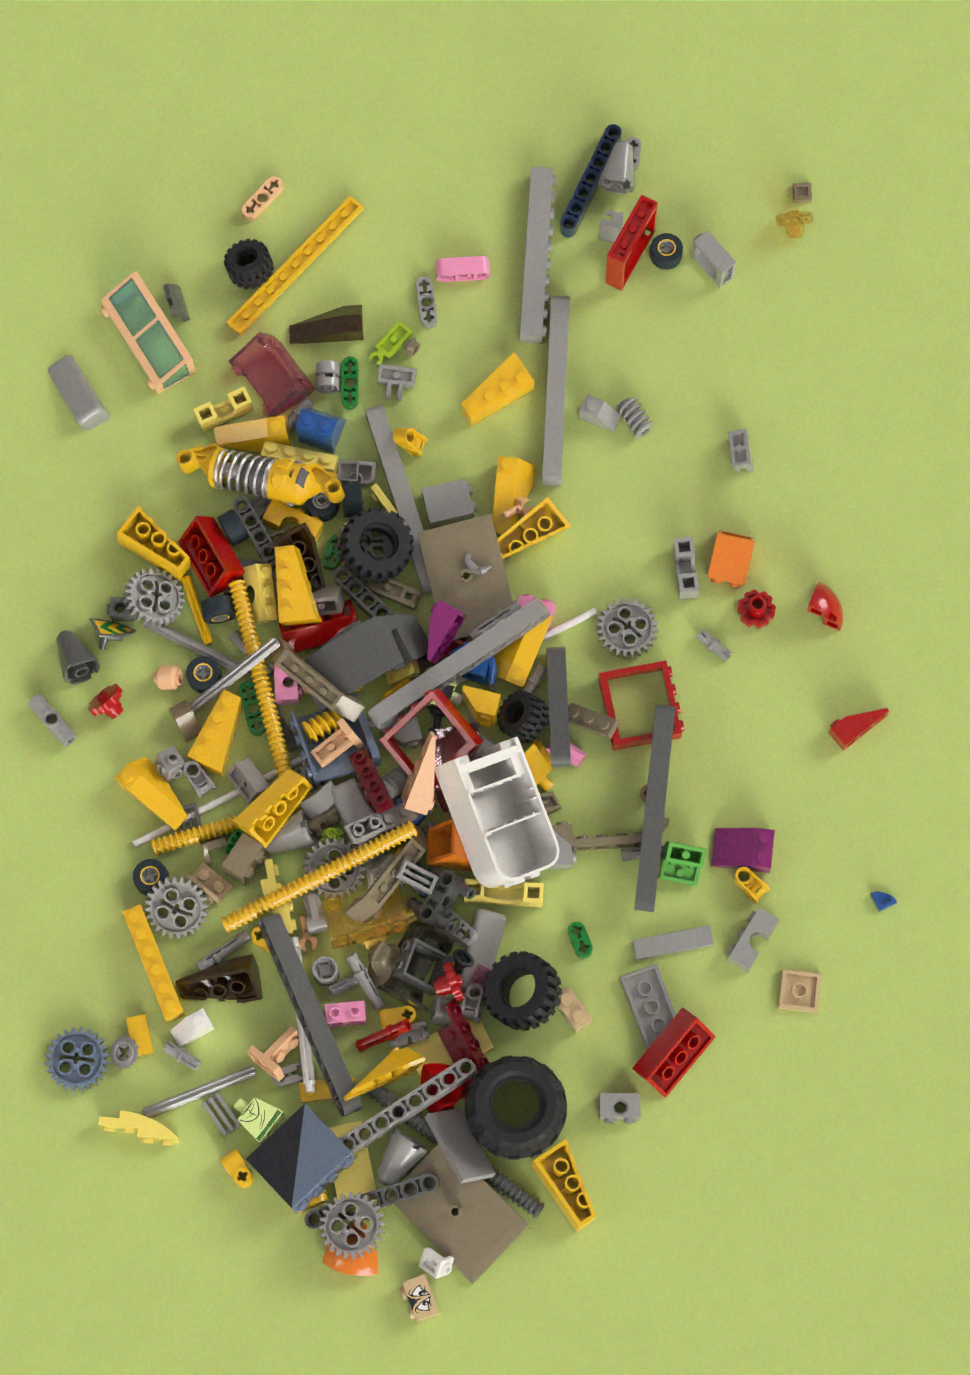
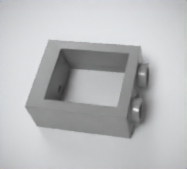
M706 231L704 234H698L693 240L692 258L715 284L721 288L734 278L736 261L709 231Z

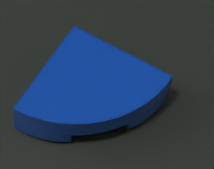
M876 891L870 894L879 912L897 904L896 899L887 893Z

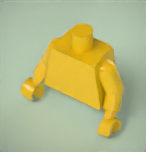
M536 737L534 741H530L532 745L524 752L536 786L539 784L545 791H548L554 784L546 776L552 770L551 759L545 746Z

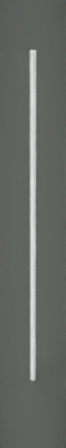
M592 608L547 631L542 642L597 615L596 609ZM463 677L458 678L457 680H455V682L457 683L456 686L467 681L468 679ZM373 720L368 722L370 729L376 727ZM301 756L290 761V767L292 768L303 764ZM274 769L264 774L263 777L266 781H269L279 775H276L277 769ZM234 789L199 807V815L241 794L237 789ZM194 810L191 811V813L187 814L188 817L185 820V823L188 822V819L190 818H196ZM165 824L132 842L137 848L151 841V839L172 830V828Z

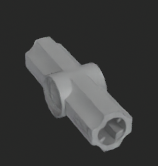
M41 694L35 695L30 699L27 705L64 747L75 741L77 735ZM51 717H56L57 720L55 723H48V720Z

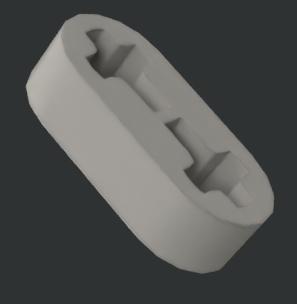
M630 137L626 141L630 145L635 144L633 165L634 171H636L639 166L641 142L636 137Z
M298 1062L281 1067L283 1074H289V1077H285L282 1083L272 1077L273 1083L277 1087H286L302 1082L303 1076L299 1077L298 1074H291L297 1072L298 1067L302 1069V1063Z

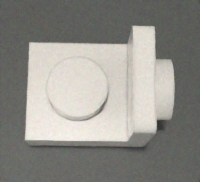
M428 1247L423 1251L419 1267L437 1279L451 1272L454 1258L452 1256L442 1257Z

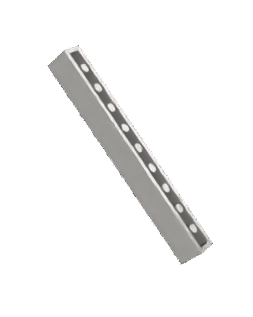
M531 167L520 342L542 344V337H546L547 326H543V321L547 320L548 309H544V306L549 300V292L545 291L546 286L550 284V275H547V269H551V258H548V252L552 253V241H549V236H553V225H550V219H554V208H551V202L555 203V191H552V186H556V175H553V168Z

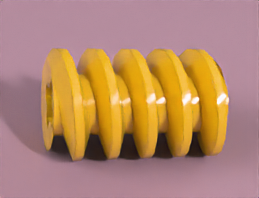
M329 709V713L324 711L322 712V717L316 715L315 720L310 718L308 723L303 721L301 726L309 742L311 739L318 742V735L325 739L324 732L331 736V729H334L335 732L338 730L339 725L336 722L343 718V716Z

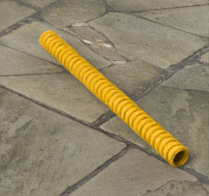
M235 580L228 586L231 588L230 593L232 594L231 598L234 600V610L237 611L235 613L238 616L237 621L240 622L238 626L241 628V638L244 639V649L247 650L245 653L247 656H250L260 648L261 643L258 642V631H255L257 627L254 625V616L251 614V604L248 603L249 598L247 597V588L244 586L245 581ZM263 659L250 669V672H252L251 677L254 678V689H257L255 693L258 695L257 700L260 701L258 705L261 706V716L264 718L263 723L266 724L264 728L267 729V740L270 741L268 744L271 746L270 752H273L271 756L274 758L273 763L276 764L274 768L277 769L276 775H279L278 779L288 768L292 771L293 768L290 767V757L287 756V745L284 744L286 741L283 738L284 733H281L283 729L280 727L281 722L278 721L280 717L277 716L278 710H275L277 706L274 704V694L271 693V682H268L270 678L267 676L268 671L265 670L267 667L264 665L265 659Z
M299 804L298 807L295 809V811H294L293 813H295V812H297V811H299V810H301V809H302V811H304V810H303V808H302V807L300 806V804ZM236 814L232 818L228 816L227 819L222 818V821L216 820L215 823L211 821L208 825L207 823L204 826L198 825V828L192 827L191 830L188 828L185 832L181 830V833L175 832L174 835L169 834L168 837L164 835L161 839L160 837L157 840L151 839L153 853L158 856V853L164 854L165 851L170 852L172 849L175 851L178 847L182 849V846L188 847L189 844L192 846L195 842L199 844V841L205 842V839L211 840L212 837L215 839L219 835L222 837L225 833L229 835V832L233 833L236 829H239L233 822L237 816Z
M408 820V823H402L401 827L396 826L397 829H391V832L387 831L385 835L381 834L379 838L375 837L374 841L369 840L368 844L364 843V846H358V849L354 848L352 852L348 851L347 855L342 854L341 858L337 857V860H331V863L328 864L327 862L325 866L321 865L320 869L315 868L314 872L310 871L308 875L304 874V877L292 880L293 883L290 884L288 882L287 886L283 885L281 889L277 888L275 892L271 891V894H265L264 898L261 896L260 900L257 901L256 899L254 903L250 902L248 906L244 905L242 909L238 908L237 912L232 911L231 915L227 914V917H221L225 930L230 933L232 929L236 930L238 926L242 927V924H248L247 921L250 920L252 922L253 918L257 919L259 915L263 916L265 912L269 913L271 909L275 910L276 906L281 907L280 904H286V901L290 902L292 898L296 899L298 895L302 896L303 892L308 893L309 889L313 890V887H319V884L323 885L325 881L329 882L330 878L335 879L336 875L340 876L342 872L346 873V870H352L353 866L356 868L357 864L362 865L363 861L367 862L369 858L373 859V856H379L380 852L383 854L385 853L384 850L387 849L389 851L390 847L394 848L396 844L400 845L402 841L406 842L407 838L412 839L411 836L413 835L416 837L417 831L412 821Z

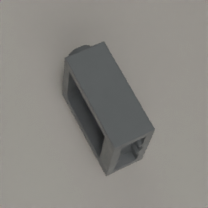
M417 938L407 939L401 946L402 952L394 965L395 971L393 976L429 995H437L433 981L437 980V977L445 975L443 964L450 961L452 963L454 958ZM414 950L436 961L428 984L406 973Z

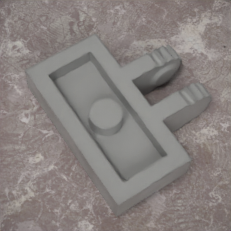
M380 364L377 384L387 385L386 399H390L392 395V386H398L397 400L400 401L402 400L403 387L414 389L417 369Z

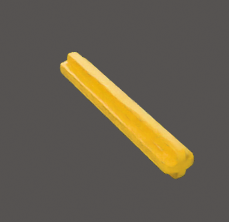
M184 576L181 578L203 644L206 646L211 645L214 641L208 624L203 620L201 604L191 576Z

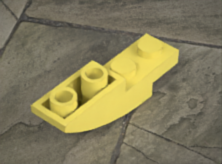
M272 859L264 860L268 878L260 880L264 897L265 894L269 895L271 891L275 892L277 888H282L281 882L277 883L276 876L279 875L278 864H274ZM286 901V904L282 903L280 904L281 907L276 906L275 910L271 909L270 911L272 914L278 912L281 915L289 936L294 937L297 925L296 920L291 919L290 912L294 911L292 901Z
M121 1110L119 1118L99 1116L98 1125L103 1127L104 1131L115 1132V1129H123V1133L135 1134V1131H137V1137L142 1139V1143L153 1144L154 1141H162V1145L173 1146V1143H179V1138L172 1131L146 1116Z

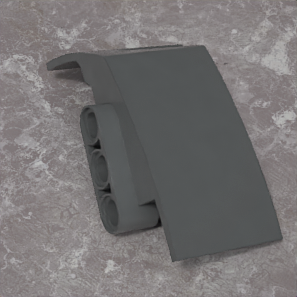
M395 614L378 616L363 623L362 621L351 623L303 661L342 693L349 695L387 671L401 669L428 653V639L416 615ZM310 693L320 713L329 709Z

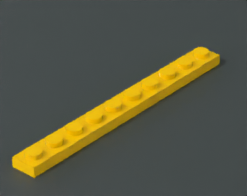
M349 196L226 322L227 326L241 336L364 210V206L352 196Z

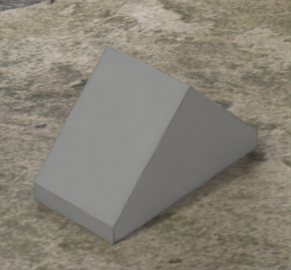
M330 780L301 801L300 806L310 819L328 810L335 803L331 793L334 785Z

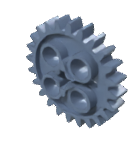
M72 1027V1033L65 1029L64 1036H61L59 1033L57 1034L58 1041L51 1040L54 1044L53 1047L47 1046L48 1050L51 1051V1054H45V1057L50 1059V1061L45 1062V1065L51 1066L47 1073H54L51 1076V1080L58 1079L56 1085L60 1086L63 1084L64 1090H67L69 1086L72 1092L75 1091L76 1087L82 1092L83 1086L90 1090V1083L97 1086L96 1079H104L101 1072H108L104 1068V1065H110V1062L105 1060L110 1054L104 1052L108 1047L107 1045H102L104 1042L102 1038L97 1040L99 1036L97 1033L91 1036V1029H88L86 1033H84L83 1027H80L79 1032ZM68 1044H73V1051L65 1053V1047ZM92 1046V1054L84 1055L85 1048ZM79 1055L80 1058L83 1059V1060H92V1059H94L95 1062H94V1063H89V1062H87V1061L79 1060V1061L77 1062V1064H76V1063L74 1062V1060H72V1059H63V1060H62V1059H60V1057H61V1056H66V1057H68V1058H74V1059H76L77 1056ZM64 1064L71 1065V1068L67 1073H63L61 1071V1068ZM84 1066H90V1072L87 1075L81 1074V1069Z

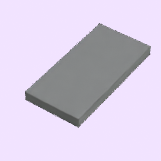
M657 964L619 977L646 1050L676 1015Z
M460 1108L426 1115L425 1119L460 1183L492 1178L495 1175V1171L480 1144L472 1136Z

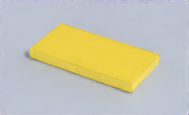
M466 1019L471 1026L475 1039L480 1043L483 1054L493 1050L494 1046L482 1022L475 1023L473 1020ZM438 1032L429 1035L430 1038H426V1041L415 1042L407 1046L425 1059V1062L416 1069L420 1079L424 1064L442 1063L451 1066L454 1064Z
M362 1120L329 1129L338 1138H341L361 1125ZM363 1130L361 1133V1138L365 1140L366 1137ZM349 1140L344 1145L350 1150L353 1143ZM368 1147L354 1154L356 1158L353 1160V1164L339 1173L338 1178L334 1181L339 1201L341 1200L342 1193L348 1198L349 1192H352L355 1197L358 1192L364 1194L377 1190ZM371 1195L368 1199V1202L372 1199L374 1201L377 1199L374 1195Z

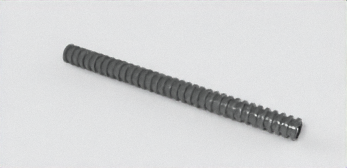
M383 1086L366 1093L367 1096L371 1095V1099L375 1098L377 1103L380 1102L381 1106L386 1108L399 1100L398 1095L394 1096L392 1091L389 1092L388 1088H383ZM401 1107L397 1108L395 1111L396 1117L398 1118L401 1117L404 1113V1110ZM418 1113L406 1121V1124H410L412 1129L415 1128L417 1133L421 1132V1136L425 1135L427 1140L430 1139L432 1144H438L422 1113ZM494 1169L495 1175L492 1178L484 1179L488 1184L492 1185V1188L496 1187L498 1192L501 1191L503 1196L506 1195L508 1200L512 1199V1203L516 1202L518 1207H523V1211L527 1210V1214H532L533 1218H537L543 1210L545 1203H540L538 1198L534 1199V1195L530 1196L528 1191L525 1192L523 1187L519 1188V1184L515 1185L513 1180L510 1181L508 1176L504 1177V1173H499L498 1169Z

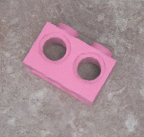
M364 1001L325 1004V1016L329 1028L367 1024Z

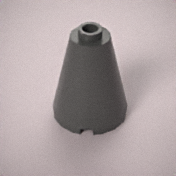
M64 630L59 633L56 642L62 676L65 682L70 681L71 684H79L91 679V674L94 671L96 673L99 671L100 665L98 660L74 632Z

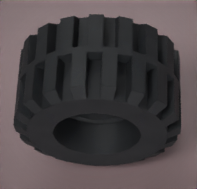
M246 239V241L240 240L239 243H234L232 248L227 250L228 254L224 256V265L232 283L236 284L239 288L243 286L244 289L249 287L254 289L258 285L260 287L263 285V282L269 280L268 277H271L272 271H274L273 261L266 245L264 246L263 242H258L256 239L252 241L250 239ZM249 262H253L252 264H250V265H248V266H244V265H246V264L249 263Z
M524 690L515 691L513 695H508V698L503 701V705L500 706V712L497 715V718H499L497 724L500 726V731L511 738L518 737L521 743L534 741L545 730V725L548 723L547 717L549 712L547 711L548 706L545 704L546 702Z

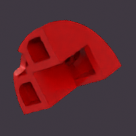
M818 582L807 611L823 617L824 625L841 631L843 624L841 603L833 590L827 585Z
M442 1063L424 1064L421 1071V1085L451 1065ZM454 1075L446 1077V1084L450 1085L454 1082ZM472 1079L428 1106L429 1113L454 1109L455 1103L460 1099L465 1100L468 1086ZM437 1086L429 1088V1095L433 1096L437 1093Z

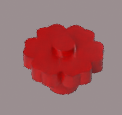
M757 590L746 592L744 599L738 601L737 613L741 615L740 621L747 627L754 625L757 629L768 626L769 620L774 619L776 606L772 604V596L768 595L765 591L758 593Z
M116 683L112 686H107L89 703V712L94 716L105 713L107 717L115 719L124 710L122 703L119 701L123 690Z
M451 961L443 964L445 975L437 977V980L433 981L437 995L446 996L453 993L457 1002L465 1000L461 987L464 984L460 974H456Z

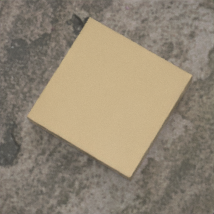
M782 969L778 1009L818 1013L821 973Z

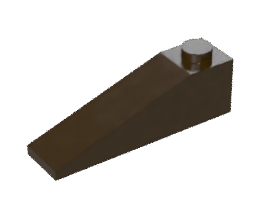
M362 305L342 306L290 325V344L364 340Z
M306 522L272 539L275 547L294 545L300 549L307 571L306 574L312 587V593L325 588L316 541Z
M253 954L232 958L175 981L181 999L206 1000L207 998H213L225 1002V999L237 1000V1003H246L261 1000L263 997L259 968Z

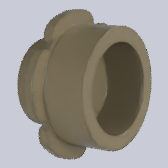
M415 338L407 340L404 345L406 355H416L420 343Z

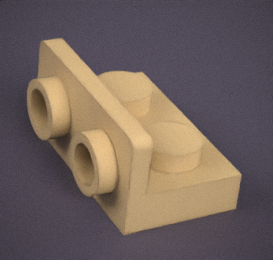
M204 862L192 876L189 875L187 877L188 880L192 879V885L199 883L196 889H204L203 894L208 897L206 900L211 904L215 902L219 905L233 889L229 882Z

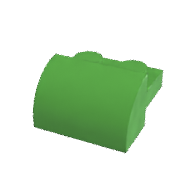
M667 841L663 846L660 856L662 860L658 878L697 886L700 869L703 868L707 849Z

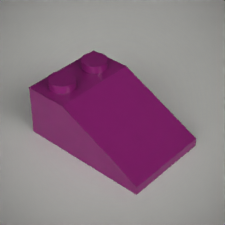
M441 600L438 603L436 602L431 608L432 614L429 625L427 660L435 664L440 663L467 616Z
M715 828L711 867L737 870L740 867H747L751 871L770 873L775 830L762 828Z

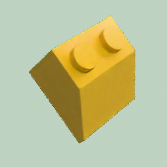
M463 685L462 700L476 723L486 728H490V726L495 727L501 706V694Z

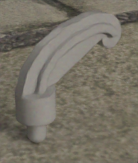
M471 554L465 555V564L473 574L483 575L488 572L487 570L491 569L490 565L487 567L484 565L479 568L470 560Z

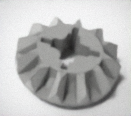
M122 1036L115 1040L111 1047V1058L117 1067L131 1068V1065L136 1063V1058L140 1056L138 1054L139 1046L135 1043L136 1040L128 1036ZM124 1049H128V1056H123L125 1054Z

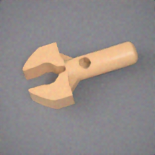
M526 497L516 498V506L504 511L502 517L507 519L517 513L523 517L532 507H522L531 500Z
M303 915L299 917L303 936L299 940V944L301 945V950L307 953L305 947L306 940L308 939L312 943L313 951L317 948L318 940L317 936L309 935L306 916Z

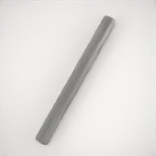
M150 622L144 625L145 628L200 656L212 658L218 665L230 671L240 664L164 624L160 628H158L156 623L153 627H150Z
M274 637L268 640L189 704L192 711L198 712L222 693L223 690L227 689L280 646L279 641Z
M253 1066L246 1067L142 1109L143 1115L151 1118L255 1077V1069Z

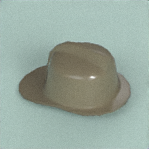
M381 941L370 949L368 953L370 964L367 972L375 986L383 985L390 978L394 965L401 953L397 945L386 944Z

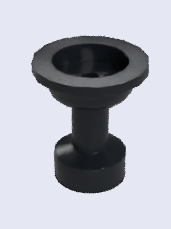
M428 706L427 709L434 716L433 727L428 729V734L431 731L434 732L435 736H443L444 730L440 727L441 719L445 717V714L437 706Z
M456 949L453 952L455 962L453 967L456 974H460L461 968L473 966L474 959L468 952L462 949Z

